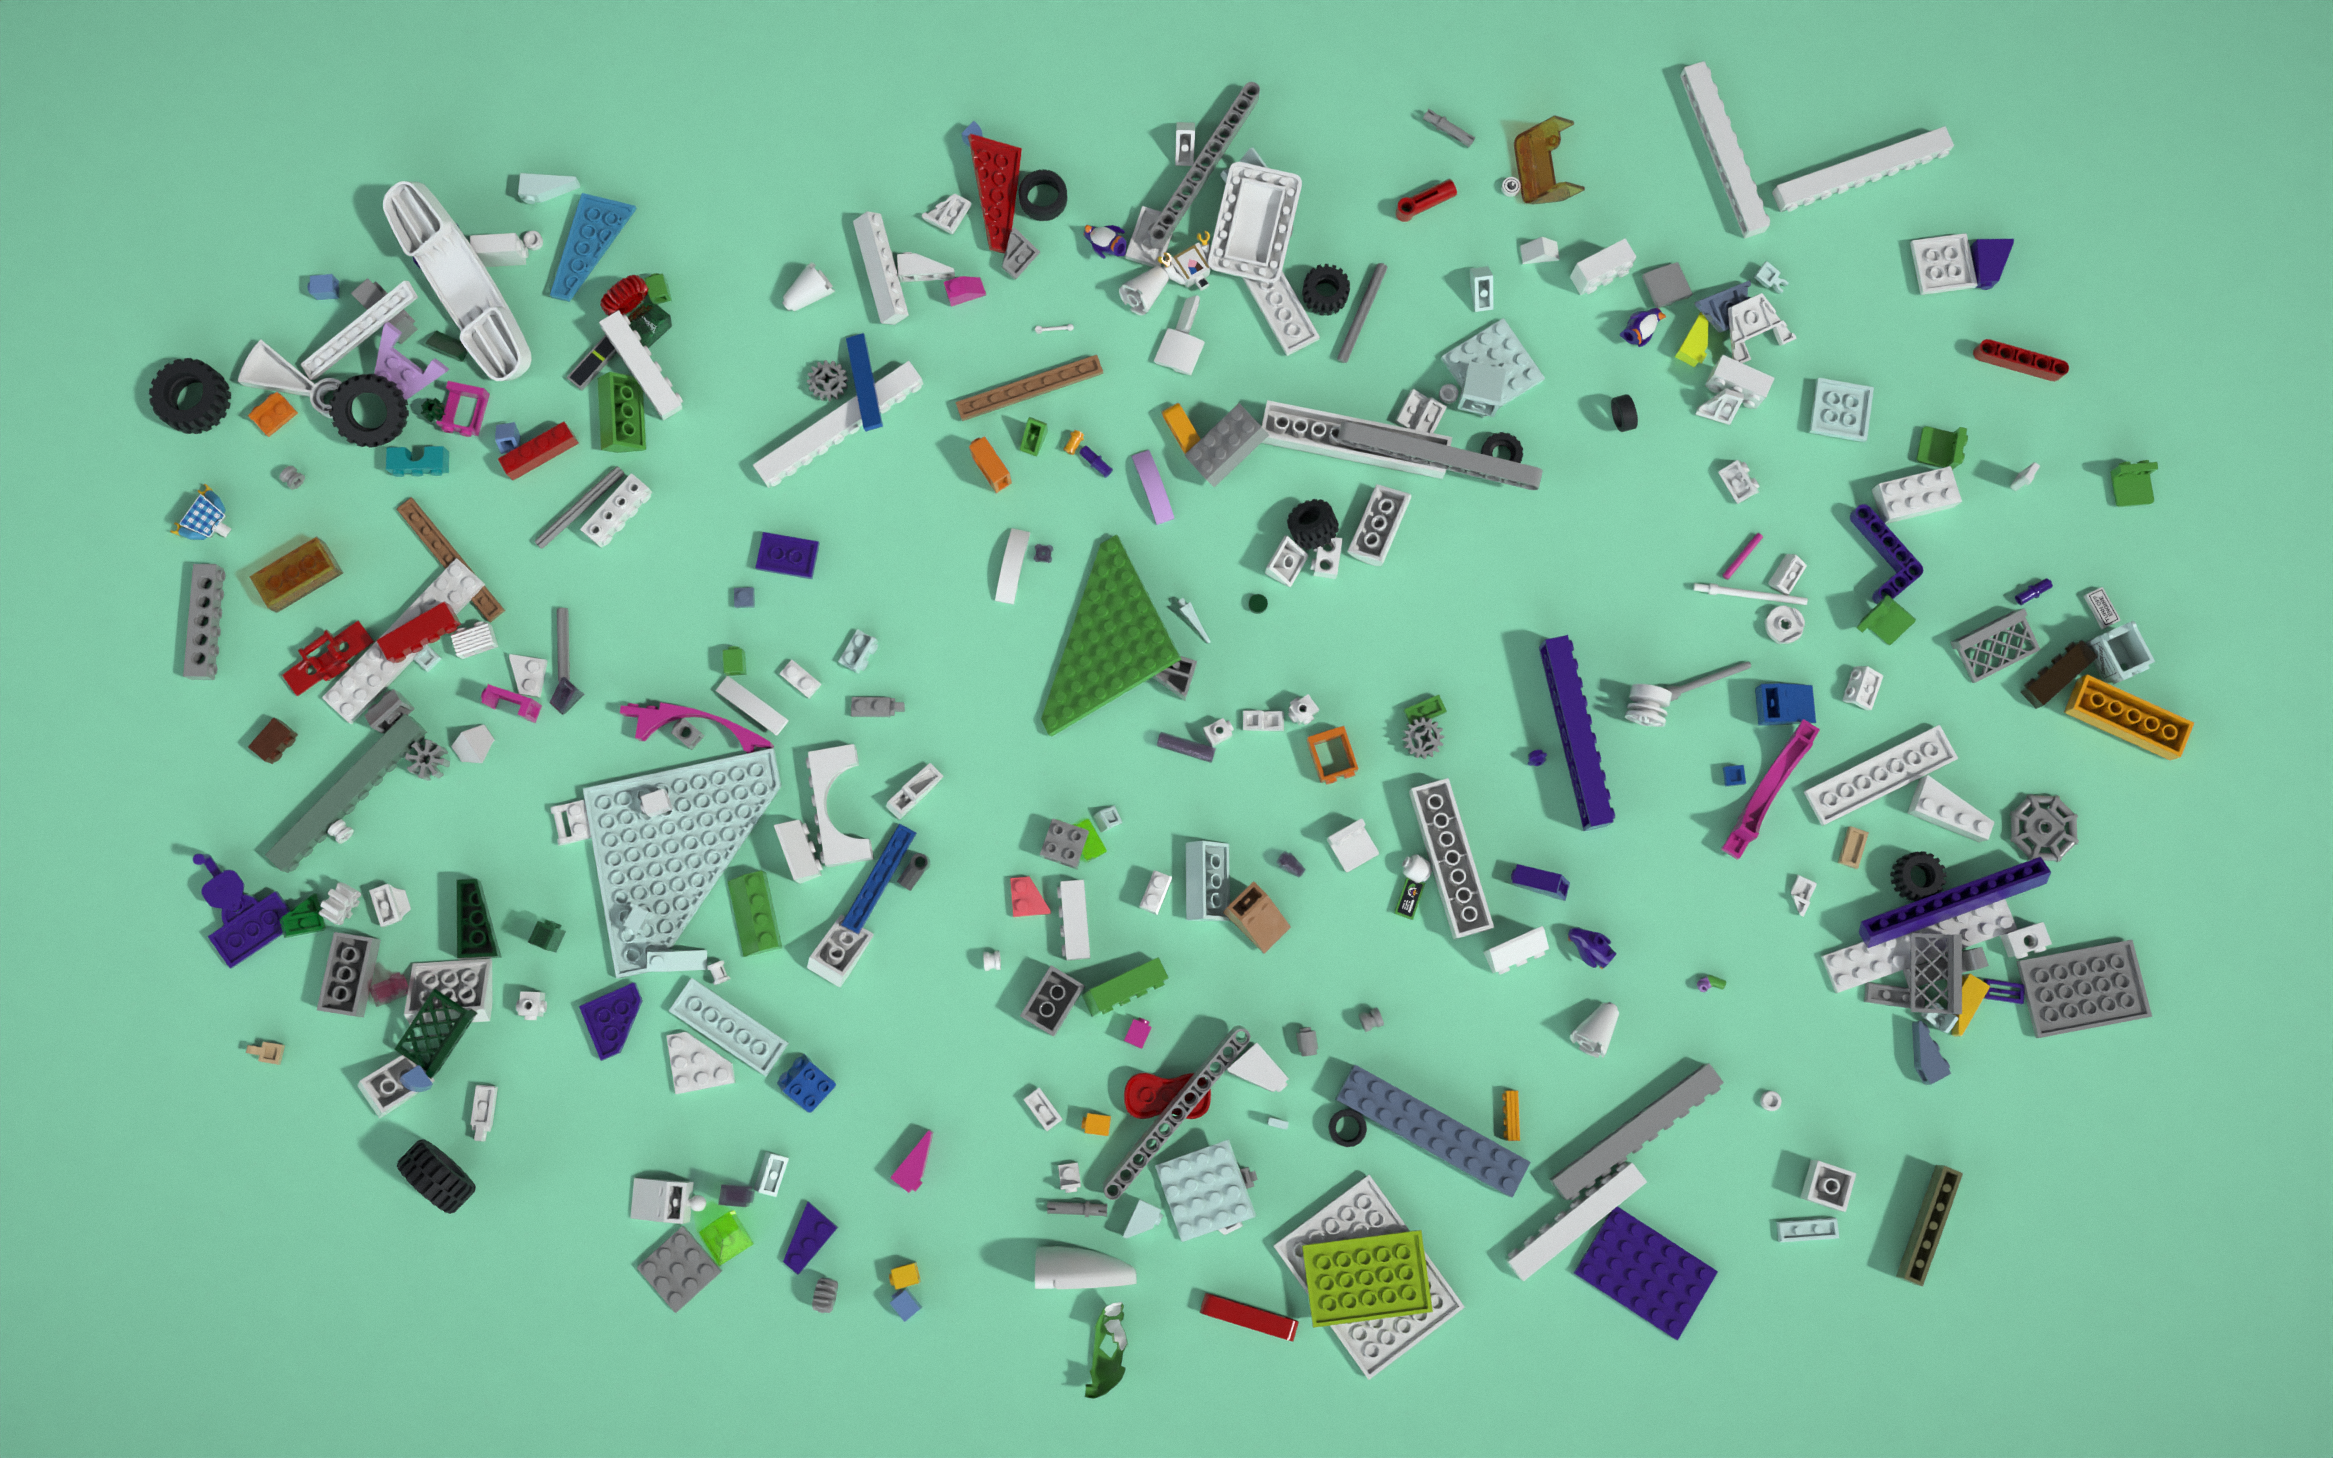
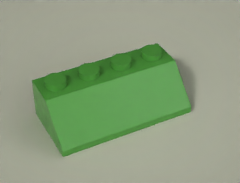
M608 372L597 378L601 450L615 453L646 450L643 390L634 376Z
M761 870L728 881L743 956L748 957L781 949L782 943L766 872Z

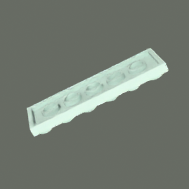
M693 978L690 979L669 1010L672 1014L764 1076L769 1074L789 1044Z

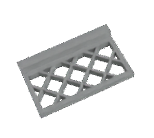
M2025 608L2016 609L1950 642L1953 649H1957L1972 683H1976L2041 650L2025 618L2027 616ZM2021 622L2024 628L2022 635L2014 632L2015 625ZM2001 631L2008 633L2005 643L1997 640ZM2012 635L2020 637L2018 647L2010 645ZM1985 639L1992 641L1989 651L1981 649ZM2024 640L2030 641L2033 649L2029 651L2023 650ZM1996 643L2004 646L2001 655L1993 653ZM1968 648L1975 649L1973 659L1967 658L1964 650ZM2008 648L2016 650L2013 659L2005 657ZM1979 652L1988 654L1985 664L1977 661ZM1992 656L2000 658L1997 667L1989 666ZM1975 664L1983 666L1981 675L1977 677L1973 671Z
M1911 933L1910 1012L1962 1014V935ZM1915 938H1924L1929 945L1920 951L1915 946ZM1928 938H1936V939H1934V940L1931 942ZM1938 939H1947V948L1943 952L1934 945ZM1931 946L1939 953L1932 962L1923 954ZM1920 956L1929 963L1922 971L1915 965V960ZM1941 956L1947 961V968L1942 972L1933 964ZM1930 966L1939 973L1932 981L1924 974ZM1915 969L1919 972V974L1916 975V976H1915ZM1920 975L1929 982L1923 990H1920L1915 985V980ZM1941 976L1947 981V987L1943 991L1934 984ZM1931 985L1939 993L1932 1001L1923 993ZM1920 995L1929 1002L1924 1008H1915V1000ZM1940 996L1947 1001V1010L1939 1009L1934 1004ZM1932 1005L1935 1009H1927V1008Z

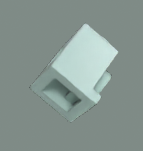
M631 903L630 907L633 909L632 911L629 910L624 917L625 923L623 926L625 927L623 930L632 935L635 932L642 934L653 913Z

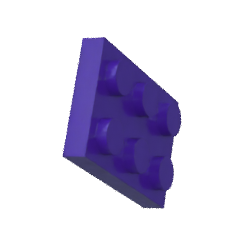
M763 532L755 568L765 572L813 579L820 543L819 541Z

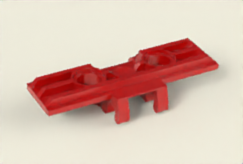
M360 621L355 622L335 637L326 629L319 638L305 648L298 649L303 660L282 676L296 696H300L322 679L329 682L351 666L348 660L374 641ZM328 640L330 641L326 653L318 658L309 656L315 649ZM347 642L349 649L346 652H341L340 645ZM311 665L317 670L314 675L308 674V668Z

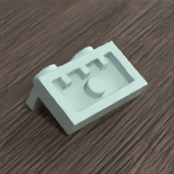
M857 629L838 662L859 674L861 670L864 671L869 662L867 659L870 654L873 655L878 648L877 639Z

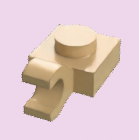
M263 1042L262 1047L247 1045L246 1053L260 1055L258 1060L260 1062L281 1065L285 1045Z

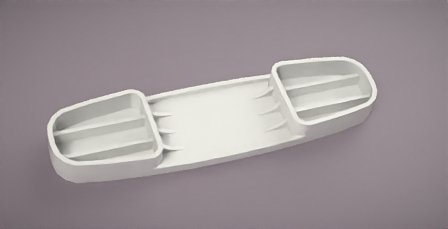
M413 181L398 182L385 194L383 210L404 253L415 257L438 298L461 330L460 340L483 371L495 381H509L519 378L530 367L532 360L531 351L511 310L487 269L456 223L424 184Z

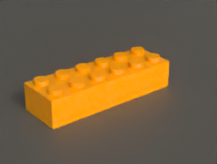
M2088 674L2077 679L2064 710V713L2170 761L2182 756L2194 726V722Z

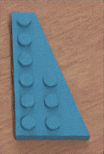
M585 193L581 194L550 293L552 298L571 301L637 209L636 206Z

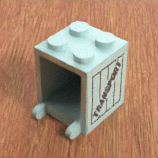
M2131 621L2086 642V645L2098 656L2093 663L2105 683L2112 681L2114 685L2150 669L2149 664L2155 662L2135 621ZM2123 663H2125L2128 669L2124 672L2120 667V665Z

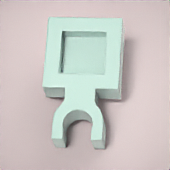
M1767 261L1763 263L1754 276L1767 289L1773 286L1778 294L1784 291L1780 288L1779 284H1782L1784 287L1789 284L1786 280L1778 278L1781 272Z

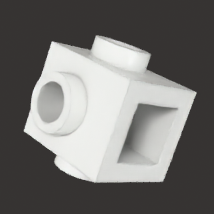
M1309 694L1301 699L1297 697L1290 702L1291 706L1288 709L1290 712L1288 716L1293 723L1297 722L1298 725L1302 723L1307 725L1315 719L1313 716L1318 713L1319 708Z
M520 991V1000H517L516 1003L518 1015L525 1016L524 1020H537V1017H543L547 1010L545 993Z

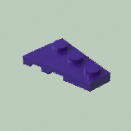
M809 1201L806 1204L783 1260L797 1275L801 1273L839 1228Z

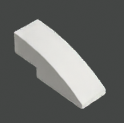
M929 763L887 802L886 807L900 820L944 776Z

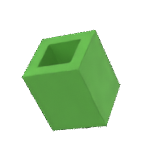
M654 273L645 278L649 289V298L653 305L672 301L667 280L663 273Z
M738 646L728 647V650H723V668L727 676L746 675L745 652Z

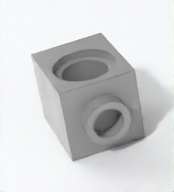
M685 718L682 721H677L671 732L691 750L705 736ZM685 729L691 730L688 737L682 736Z

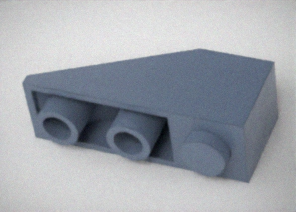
M1922 1021L1912 1022L1914 1067L1924 1085H1931L1951 1074L1949 1070L1950 1065L1945 1058H1942L1936 1041L1930 1037L1928 1026L1922 1023Z

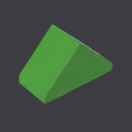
M1031 417L1028 418L1020 446L1021 451L1036 457L1038 456L1048 433L1047 423Z

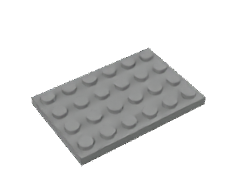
M2133 940L2016 961L2021 982L2025 989L2024 994L2035 1038L2152 1017Z

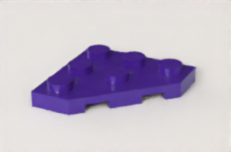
M635 982L579 1006L600 1061L621 1053L643 1002Z

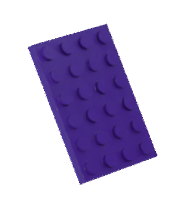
M1618 1206L1608 1214L1574 1271V1274L1677 1341L1718 1273L1717 1270Z

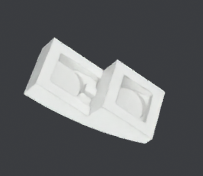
M1243 711V730L1284 731V712Z

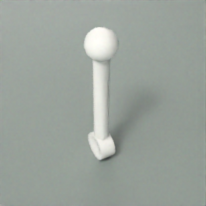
M1072 324L1043 328L1036 326L1035 332L1041 334L1042 331H1072L1074 326Z

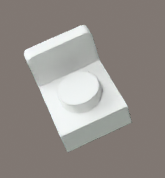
M1078 1162L1058 1165L1061 1190L1065 1189L1066 1193L1077 1192V1188L1081 1187Z

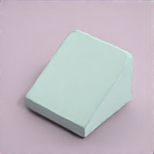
M1115 805L1101 810L1094 815V819L1101 832H1105L1123 823Z

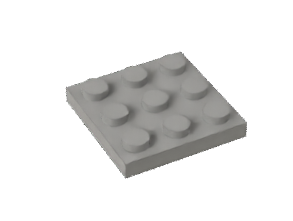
M682 1226L637 1267L675 1313L682 1309L722 1272V1269L685 1226Z

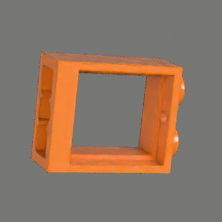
M986 437L973 440L969 446L971 456L993 490L998 493L1012 484L1009 471Z
M1344 726L1307 737L1306 741L1320 783L1326 782V785L1337 782L1336 778L1344 776V779L1355 776V772L1359 768ZM1341 738L1350 768L1324 775L1314 745Z

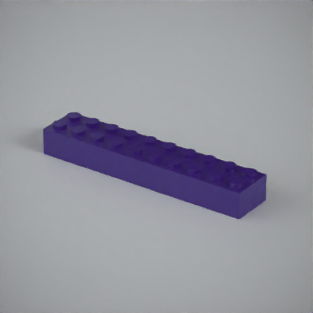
M1568 635L1545 639L1539 646V651L1583 831L1607 827L1614 822L1615 812L1613 807L1610 808L1609 804L1611 796L1609 789L1605 787V772L1600 767L1601 755L1599 751H1596L1595 747L1597 743L1596 735L1591 731L1590 727L1592 719L1591 715L1587 714V698L1582 694L1583 682L1577 674L1578 662L1576 658H1573L1572 651H1574L1573 642L1569 640Z

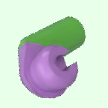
M1707 975L1697 983V987L1701 992H1706L1713 986L1723 990L1726 986L1725 980L1713 975Z

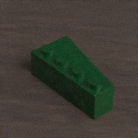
M478 879L457 880V959L502 958L481 881Z

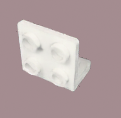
M1362 818L1329 836L1327 839L1346 873L1379 855L1376 846L1364 828L1366 824Z

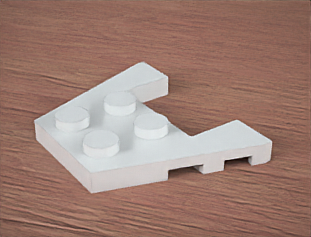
M1762 293L1728 308L1732 359L1740 363L1751 360L1744 341L1765 331L1773 329L1779 346L1797 339L1795 334L1787 329V324L1784 320L1781 321L1776 315V310Z

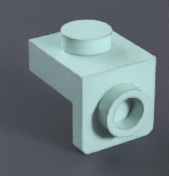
M1934 1002L1939 1009H1944L1939 1003ZM1931 1005V1006H1929L1927 1009H1935V1008ZM1922 1013L1921 1015L1933 1027L1945 1033H1949L1959 1019L1953 1014Z

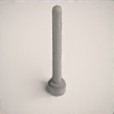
M1747 661L1679 687L1677 685H1670L1664 689L1672 693L1671 701H1674L1682 693L1751 668V663Z

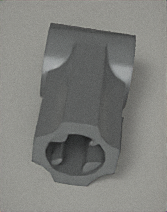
M922 853L915 854L897 882L911 891L923 873L930 867L929 857ZM920 857H923L925 859V865L921 868H918L916 865V860Z

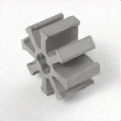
M425 740V749L420 743L415 742L412 744L418 755L406 753V760L412 763L416 762L411 767H407L409 772L427 781L431 780V772L432 776L441 778L444 774L439 771L437 766L449 767L450 761L439 758L444 754H448V751L431 740ZM430 757V759H428L430 760V762L428 764L425 763L427 762L426 758Z

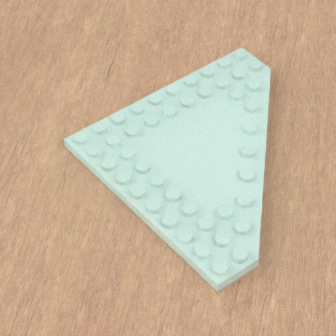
M774 748L583 788L617 979L647 973V950H671L782 787ZM661 789L666 790L673 810L653 817L646 815V813L644 814L640 807L642 802L641 796ZM631 903L653 913L642 934L635 932L632 935L623 930L625 927L623 926L625 923L624 917L629 910L632 911L633 909L630 907Z

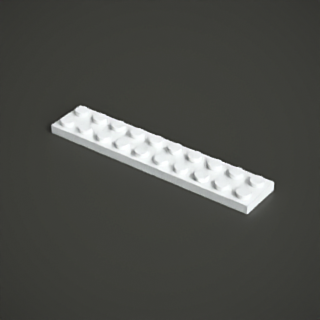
M456 558L381 637L444 601L451 605L457 615L486 584ZM376 641L322 698L348 723L353 724L414 660L413 658L419 652L407 655L406 659L402 662L393 663L386 659Z
M2003 899L1912 933L1962 935L1963 949L2017 930L2007 902ZM1911 933L1871 948H1867L1863 941L1821 956L1835 993L1910 968ZM1915 938V946L1920 951L1929 945L1924 938ZM1928 938V939L1932 942V941H1933L1934 939H1936V938ZM1938 939L1934 945L1943 952L1947 948V939ZM1932 946L1923 953L1929 960L1935 959L1939 955ZM1920 956L1915 960V965L1924 963L1926 960Z

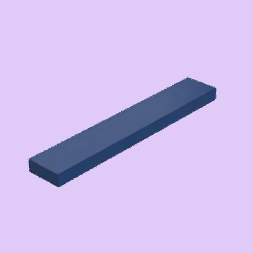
M864 333L848 337L846 342L863 429L867 432L883 427L866 337Z
M899 823L841 924L843 927L858 935L860 934L917 834L915 831Z

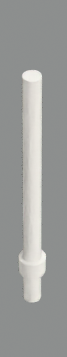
M1694 583L1693 586L1694 591L1708 592L1710 595L1724 594L1807 605L1808 599L1804 597L1721 587L1713 583H1709V585Z

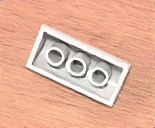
M1376 484L1350 544L1348 553L1364 563L1382 566L1412 497L1411 494Z

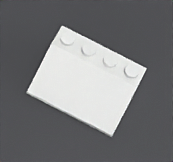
M492 959L414 963L412 965L404 1011L409 1024L411 1025L434 989H437L466 1010L473 1009L478 1014L472 1022L490 1021L493 1004ZM434 997V1008L443 1007L441 1000ZM449 1010L451 1019L460 1016V1013L456 1010ZM436 1011L438 1021L446 1020L444 1011ZM431 1012L423 1014L425 1022L433 1021Z

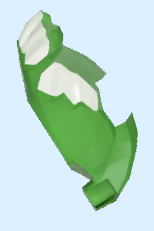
M1122 1302L1112 1303L1104 1307L1095 1325L1093 1363L1090 1370L1092 1384H1086L1084 1397L1095 1399L1103 1396L1123 1378L1126 1368L1121 1366L1123 1352L1126 1346H1128V1340L1121 1324L1124 1317V1312L1122 1311L1124 1305ZM1106 1334L1112 1336L1113 1343H1117V1349L1112 1357H1109L1100 1348Z

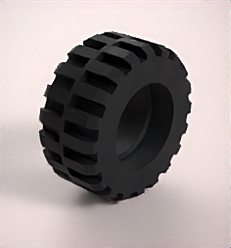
M184 358V361L177 359L173 361V364L168 363L164 365L165 369L159 370L156 373L158 375L157 378H153L151 382L153 388L149 389V395L152 396L149 399L150 405L153 406V411L159 416V419L175 430L186 434H191L192 432L194 434H201L202 430L207 432L212 430L211 427L213 425H219L221 423L219 420L222 417H226L227 413L225 411L230 409L231 405L228 402V399H231V392L228 391L230 387L225 378L207 363L198 359ZM192 383H202L203 395L198 404L187 410H179L177 401L180 392Z
M362 374L348 378V380L343 381L339 385L338 389H335L333 392L334 397L330 400L329 405L332 407L329 414L334 420L332 424L338 428V434L341 437L345 436L347 438L346 441L351 444L356 443L357 446H367L369 448L387 444L403 432L402 429L406 427L408 422L406 421L407 416H409V410L406 407L408 402L403 397V391L396 387L397 384L393 381H389L386 377L377 376L376 374ZM373 393L384 401L387 408V418L381 426L365 428L355 420L352 414V403L358 395Z
M425 1139L418 1140L398 1160L397 1169L401 1172L402 1176L424 1198L445 1213H455L475 1192L476 1186L472 1179L443 1151Z

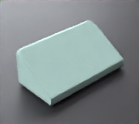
M766 1151L754 1190L776 1197L789 1158Z

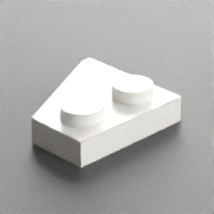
M953 194L945 202L936 205V208L931 212L923 213L922 219L953 235L972 204L965 198Z
M1725 389L1696 409V415L1730 425L1744 399V394Z
M510 654L509 659L519 694L541 698L548 661L546 659Z

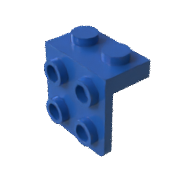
M805 1054L798 1057L793 1062V1066L787 1072H784L777 1082L786 1095L809 1113L836 1086V1083L815 1066Z

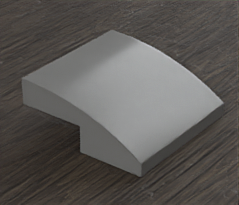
M1678 262L1642 275L1656 308L1669 306L1676 301L1688 299L1693 295Z

